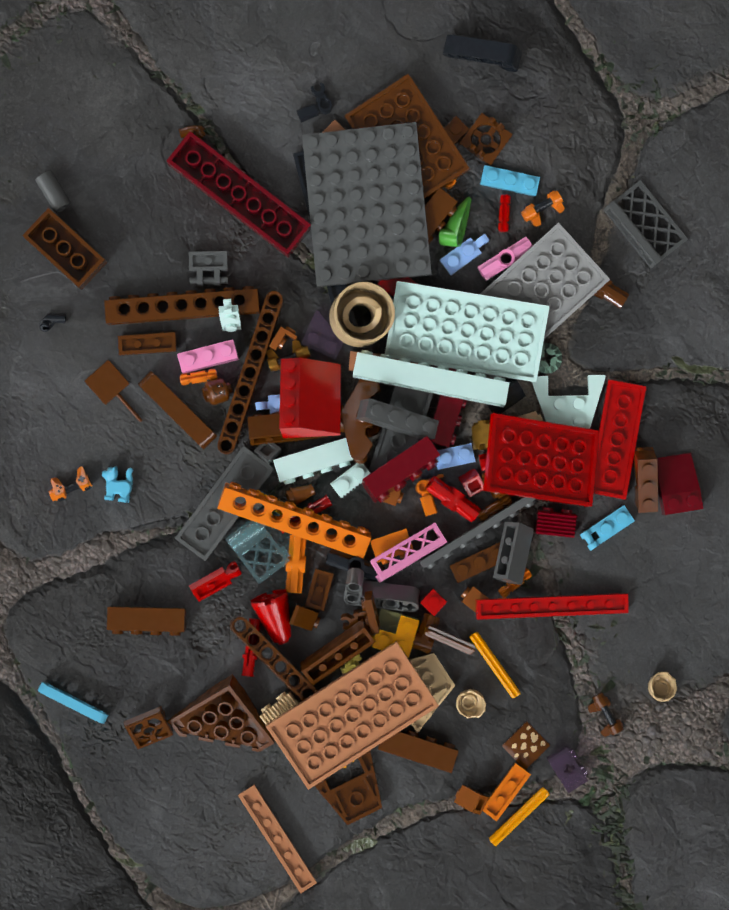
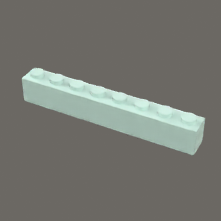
M362 350L361 353L357 352L353 371V378L504 407L506 404L510 383L505 382L506 379L501 377L490 379L486 378L487 375L481 373L470 375L467 374L468 371L456 369L455 372L450 371L449 367L438 365L435 368L430 367V364L426 362L415 364L411 363L410 359L399 358V360L392 359V356L386 354L374 356L373 352Z

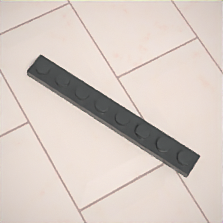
M519 498L509 506L420 559L419 563L423 569L425 567L428 569L438 564L436 560L444 557V559L454 554V549L466 547L470 544L469 540L475 536L477 539L487 534L486 530L493 527L495 529L503 524L502 520L506 517L511 519L520 513L518 510L525 506L527 509L536 503L535 499Z

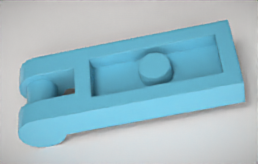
M623 505L582 532L580 536L588 543L587 547L591 551L635 520L625 505ZM594 532H596V534L599 537L596 540H594V538L591 535Z

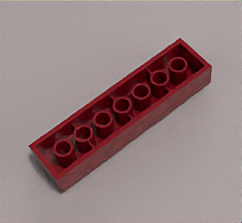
M189 131L166 161L176 172L288 258L311 230L310 223L191 131Z

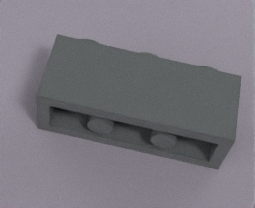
M505 522L493 578L508 584L522 585L534 531L533 528L522 523Z

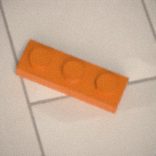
M514 763L489 797L483 812L495 821H498L531 774L517 763Z

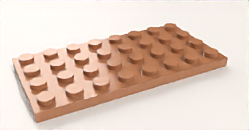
M395 641L267 723L266 728L309 790L439 707V704L398 642Z

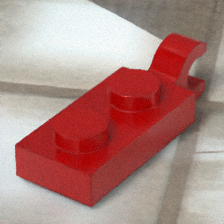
M234 561L227 566L226 570L221 567L189 585L198 602L232 584L231 579L240 576L242 573Z

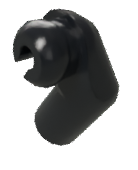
M47 314L40 321V330L48 332L55 323L65 324L66 314Z

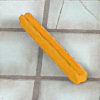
M478 632L473 633L470 636L471 641L512 698H516L520 695L519 689Z
M544 787L539 789L489 837L490 842L497 846L550 793Z

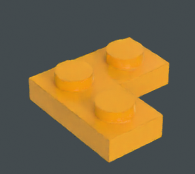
M401 615L396 634L380 629L379 634H375L376 642L372 644V647L383 650L397 641L409 658L419 620Z

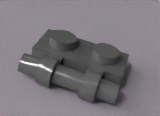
M189 252V271L197 272V277L189 278L190 285L200 287L205 284H214V286L228 284V276L220 277V271H228V252ZM203 271H214V277H203Z

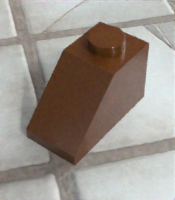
M297 604L289 623L312 631L313 627H318L321 618L318 617L319 612Z

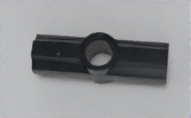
M330 548L325 564L348 571L351 569L350 563L353 560H358L360 562L359 569L363 570L364 577L378 582L375 577L378 574L370 561ZM378 565L381 571L385 570L384 566Z

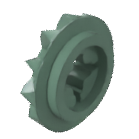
M543 343L541 359L544 357V350L548 355H554L555 357L550 359V366L546 361H540L539 372L545 374L553 373L562 363V353L557 346L551 343Z

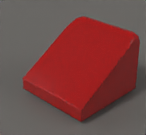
M472 469L458 477L469 498L483 491L484 483L476 469Z

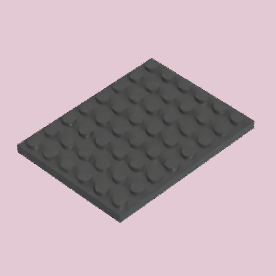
M412 122L302 135L317 287L432 275L417 123Z

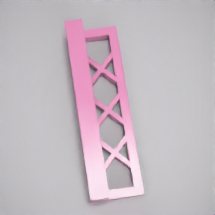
M433 523L372 559L370 562L378 574L375 576L378 582L381 583L446 544L447 541L437 524ZM431 529L438 536V539L435 541L426 540L427 532ZM411 541H421L420 550L410 549ZM397 549L406 551L403 560L393 558ZM380 559L390 561L388 568L384 571H381L377 564V561Z

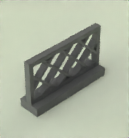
M641 180L604 208L605 213L651 269L688 240ZM637 187L644 193L643 199L633 198L634 190ZM621 200L630 201L629 210L622 209L618 202ZM633 201L643 203L642 212L632 211ZM646 203L654 205L655 214L645 212ZM632 214L642 216L641 225L634 224L631 221ZM645 216L655 217L654 227L644 225ZM658 218L667 221V229L657 227ZM644 229L654 230L653 240L644 237ZM657 231L667 232L666 242L656 240ZM670 233L677 234L681 241L678 243L669 242ZM656 244L665 245V253L662 256L656 252Z

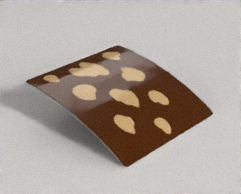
M528 722L502 745L525 770L550 746Z

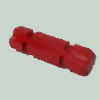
M507 194L500 196V223L498 224V231L508 232L509 204L511 196Z

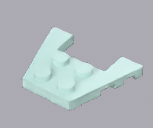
M588 375V395L549 396L548 376H537V382L531 383L545 422L590 429L605 381V375Z

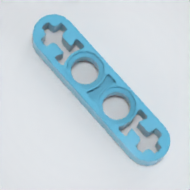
M41 682L38 688V692L99 723L105 724L109 716L102 710L46 682Z

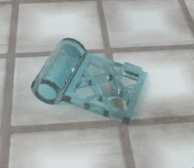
M249 520L229 535L226 541L258 584H260L290 561L288 557L291 555L284 546L279 547L265 528L267 527L266 525ZM265 537H268L271 541L270 549L259 548L260 541ZM248 550L256 551L254 561L246 560L243 554ZM259 551L269 552L267 563L257 562ZM272 553L280 554L283 560L278 564H272ZM265 565L267 566L266 573L259 578L255 573L256 566Z

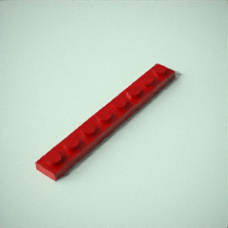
M627 593L475 599L477 620L629 613Z

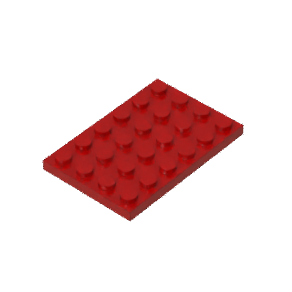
M492 413L490 416L483 491L592 507L599 431Z

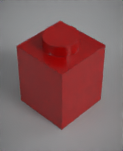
M432 588L420 603L435 616L447 601Z

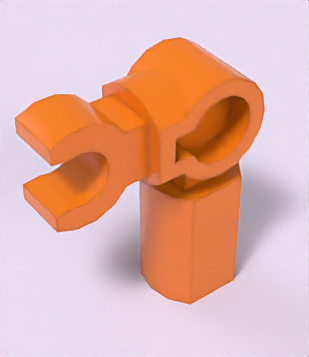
M444 474L437 475L436 477L442 478ZM431 478L420 480L415 486L417 493L422 496L420 501L425 517L438 513L433 495H430L425 490Z

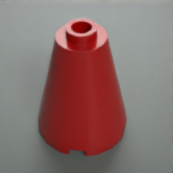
M286 589L273 590L272 594L267 595V593H263L253 598L250 602L251 606L272 641L278 643V645L289 642V638H291V624L289 623L290 612Z

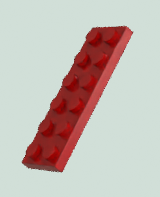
M608 380L599 426L594 494L626 500L646 386Z

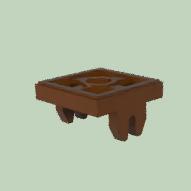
M481 113L459 145L491 166L513 134L507 131L501 122L497 123L495 118H489ZM483 125L492 126L488 132L481 133L477 130L478 127ZM496 130L500 135L499 145L493 141V134ZM472 135L478 138L479 145L477 147L472 143ZM483 135L491 137L489 145L481 143L480 138ZM491 147L495 151L484 153L483 148Z
M162 706L123 721L124 727L137 749L173 735ZM155 718L161 722L152 724L148 723V720ZM142 723L141 730L136 731L135 726ZM149 727L154 728V730H153L152 732H149V733H145V732H144V730H145L146 728H149Z

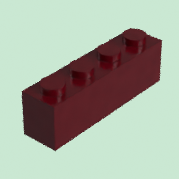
M449 368L450 371L456 372V369ZM440 395L433 418L439 420L435 439L430 440L433 444L449 448L450 444L454 445L457 434H454L455 426H460L462 416L459 413L461 408L465 409L467 400Z

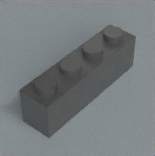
M370 398L360 401L356 417L358 420L418 439L428 436L430 440L435 439L439 420Z

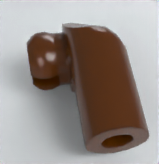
M190 125L178 129L181 138H184L189 131L200 139L206 135L204 132L205 128L202 125Z

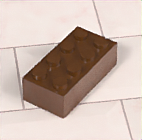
M49 208L22 235L81 290L108 263Z

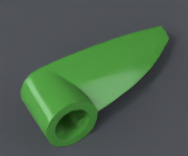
M467 197L457 207V211L449 218L445 229L440 230L439 243L441 246H461L472 201L470 197Z

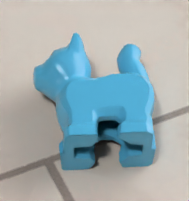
M117 466L108 467L102 472V477L106 480L104 500L113 501L115 494H119L118 502L129 503L133 487L132 468L127 469L126 480H117Z

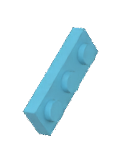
M484 165L480 185L536 197L540 177Z

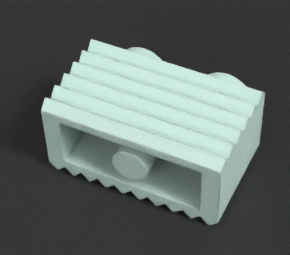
M356 463L331 482L330 485L340 498H343L347 493L356 489V486L359 487V484H362V479L371 473L364 464Z

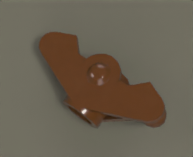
M360 379L346 405L341 406V432H345L352 459L359 464H364L368 460V454L373 446L368 438L377 435L381 429L380 426L356 419L360 401L368 398L373 399L381 391L378 382Z

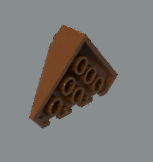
M233 674L214 685L168 719V723L182 737L192 734L199 736L198 740L213 743L214 739L226 741L225 745L237 748H240V744L251 746L252 751L260 752L275 743L246 691Z

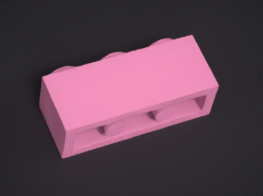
M233 339L177 354L183 374L239 360Z

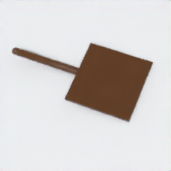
M109 360L84 381L105 405L117 396L139 422L142 421L141 417L119 394L130 383Z

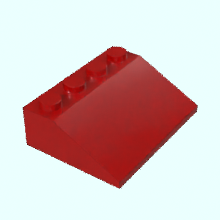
M305 358L281 359L279 429L283 438L341 435V364Z

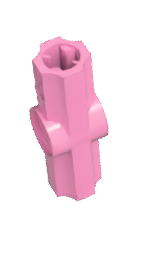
M524 237L477 268L484 280L487 281L509 268L533 245L527 237ZM504 254L509 255L511 262L503 263L501 256Z

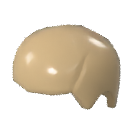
M669 672L656 673L650 678L648 683L650 695L660 702L669 701L675 696L677 691L676 679Z
M468 689L462 691L457 696L456 707L458 712L468 719L479 718L486 710V702L484 696L479 691Z

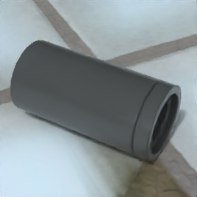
M47 171L35 179L54 213H59L71 205L70 200L52 171Z

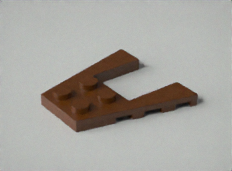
M370 751L358 758L365 772L364 774L332 790L326 779L315 785L316 789L347 825L382 808Z

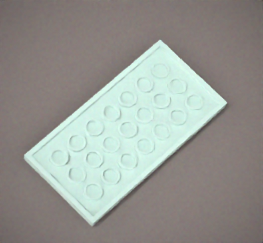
M397 281L393 302L395 317L393 325L388 332L386 355L392 356L393 359L406 358L410 359L411 362H426L435 366L441 365L453 369L537 382L549 306Z

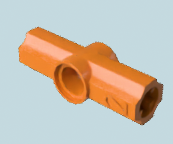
M290 535L285 589L289 593H302L303 573H305L306 568L305 549L307 539L295 535Z

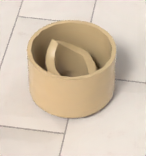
M358 282L345 288L332 303L329 314L330 325L335 335L345 344L353 347H366L376 343L388 333L394 322L395 309L391 297L383 288L369 282ZM362 305L369 309L371 313L369 325L356 327L350 323L348 315L352 307Z

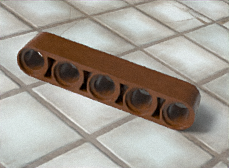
M152 371L138 383L203 450L217 437Z

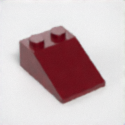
M691 453L657 458L658 494L662 515L703 509L701 491Z

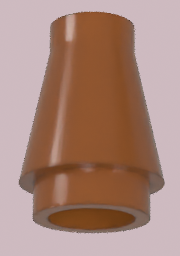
M312 484L289 488L288 491H285L287 500L297 506L315 495Z

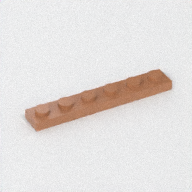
M255 784L238 794L299 892L303 893L317 883L316 879Z

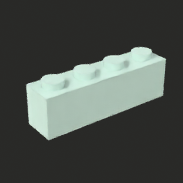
M346 438L273 460L279 482H284L285 485L296 482L295 478L302 476L303 479L313 477L314 472L321 470L323 474L332 471L333 466L339 465L342 468L351 465L350 461H353Z

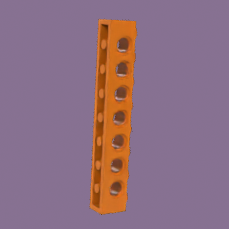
M230 482V484L225 483L217 509L338 551L364 558L371 540V533L368 532V529L358 526V528L350 526L351 524L344 520L338 522L327 514H315L312 509L306 507L303 509L298 508L296 504L285 501V503L278 501V498L272 495H267L266 497L259 494L260 492L255 489H243L241 485ZM237 497H244L246 501L240 504L235 499ZM261 503L264 505V508L257 510L254 508V505ZM279 509L282 511V514L274 516L272 511ZM292 516H298L300 517V521L292 522L290 518ZM311 522L318 523V527L315 529L310 528L308 525ZM330 528H334L337 532L333 535H329L326 531ZM347 535H353L355 537L352 541H347L344 539Z

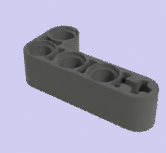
M351 568L347 571L344 601L347 604L362 606L361 600L364 599L365 592L373 591L376 608L415 612L418 610L420 590L418 588L364 581L363 570Z

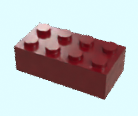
M426 436L363 478L362 485L374 503L377 501L382 503L390 497V492L393 490L396 492L400 491L406 486L408 480L411 479L413 482L422 475L423 470L427 468L429 471L437 466L440 454L428 436Z

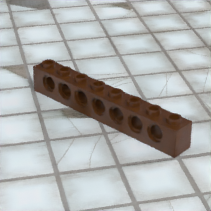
M254 286L242 287L243 290H235L234 287L223 288V291L216 292V289H206L204 293L190 290L185 291V294L178 295V292H167L166 296L151 293L147 294V297L140 298V295H129L128 299L112 296L109 297V300H104L106 324L119 325L220 317L219 307L215 304L216 300L220 297L231 299L232 305H236L234 303L235 298L242 296L245 298V302L238 306L239 314H260L258 289H254ZM199 299H205L207 302L206 306L202 309L196 306ZM182 300L187 301L186 309L179 310L177 307L178 303ZM161 302L168 303L166 311H159L158 306ZM143 303L149 305V310L146 313H141L139 310ZM129 305V313L121 314V307Z

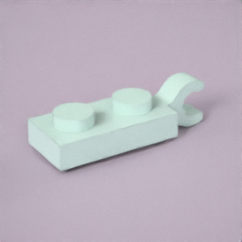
M223 299L224 306H219L222 331L234 332L241 330L238 305H232L231 299Z

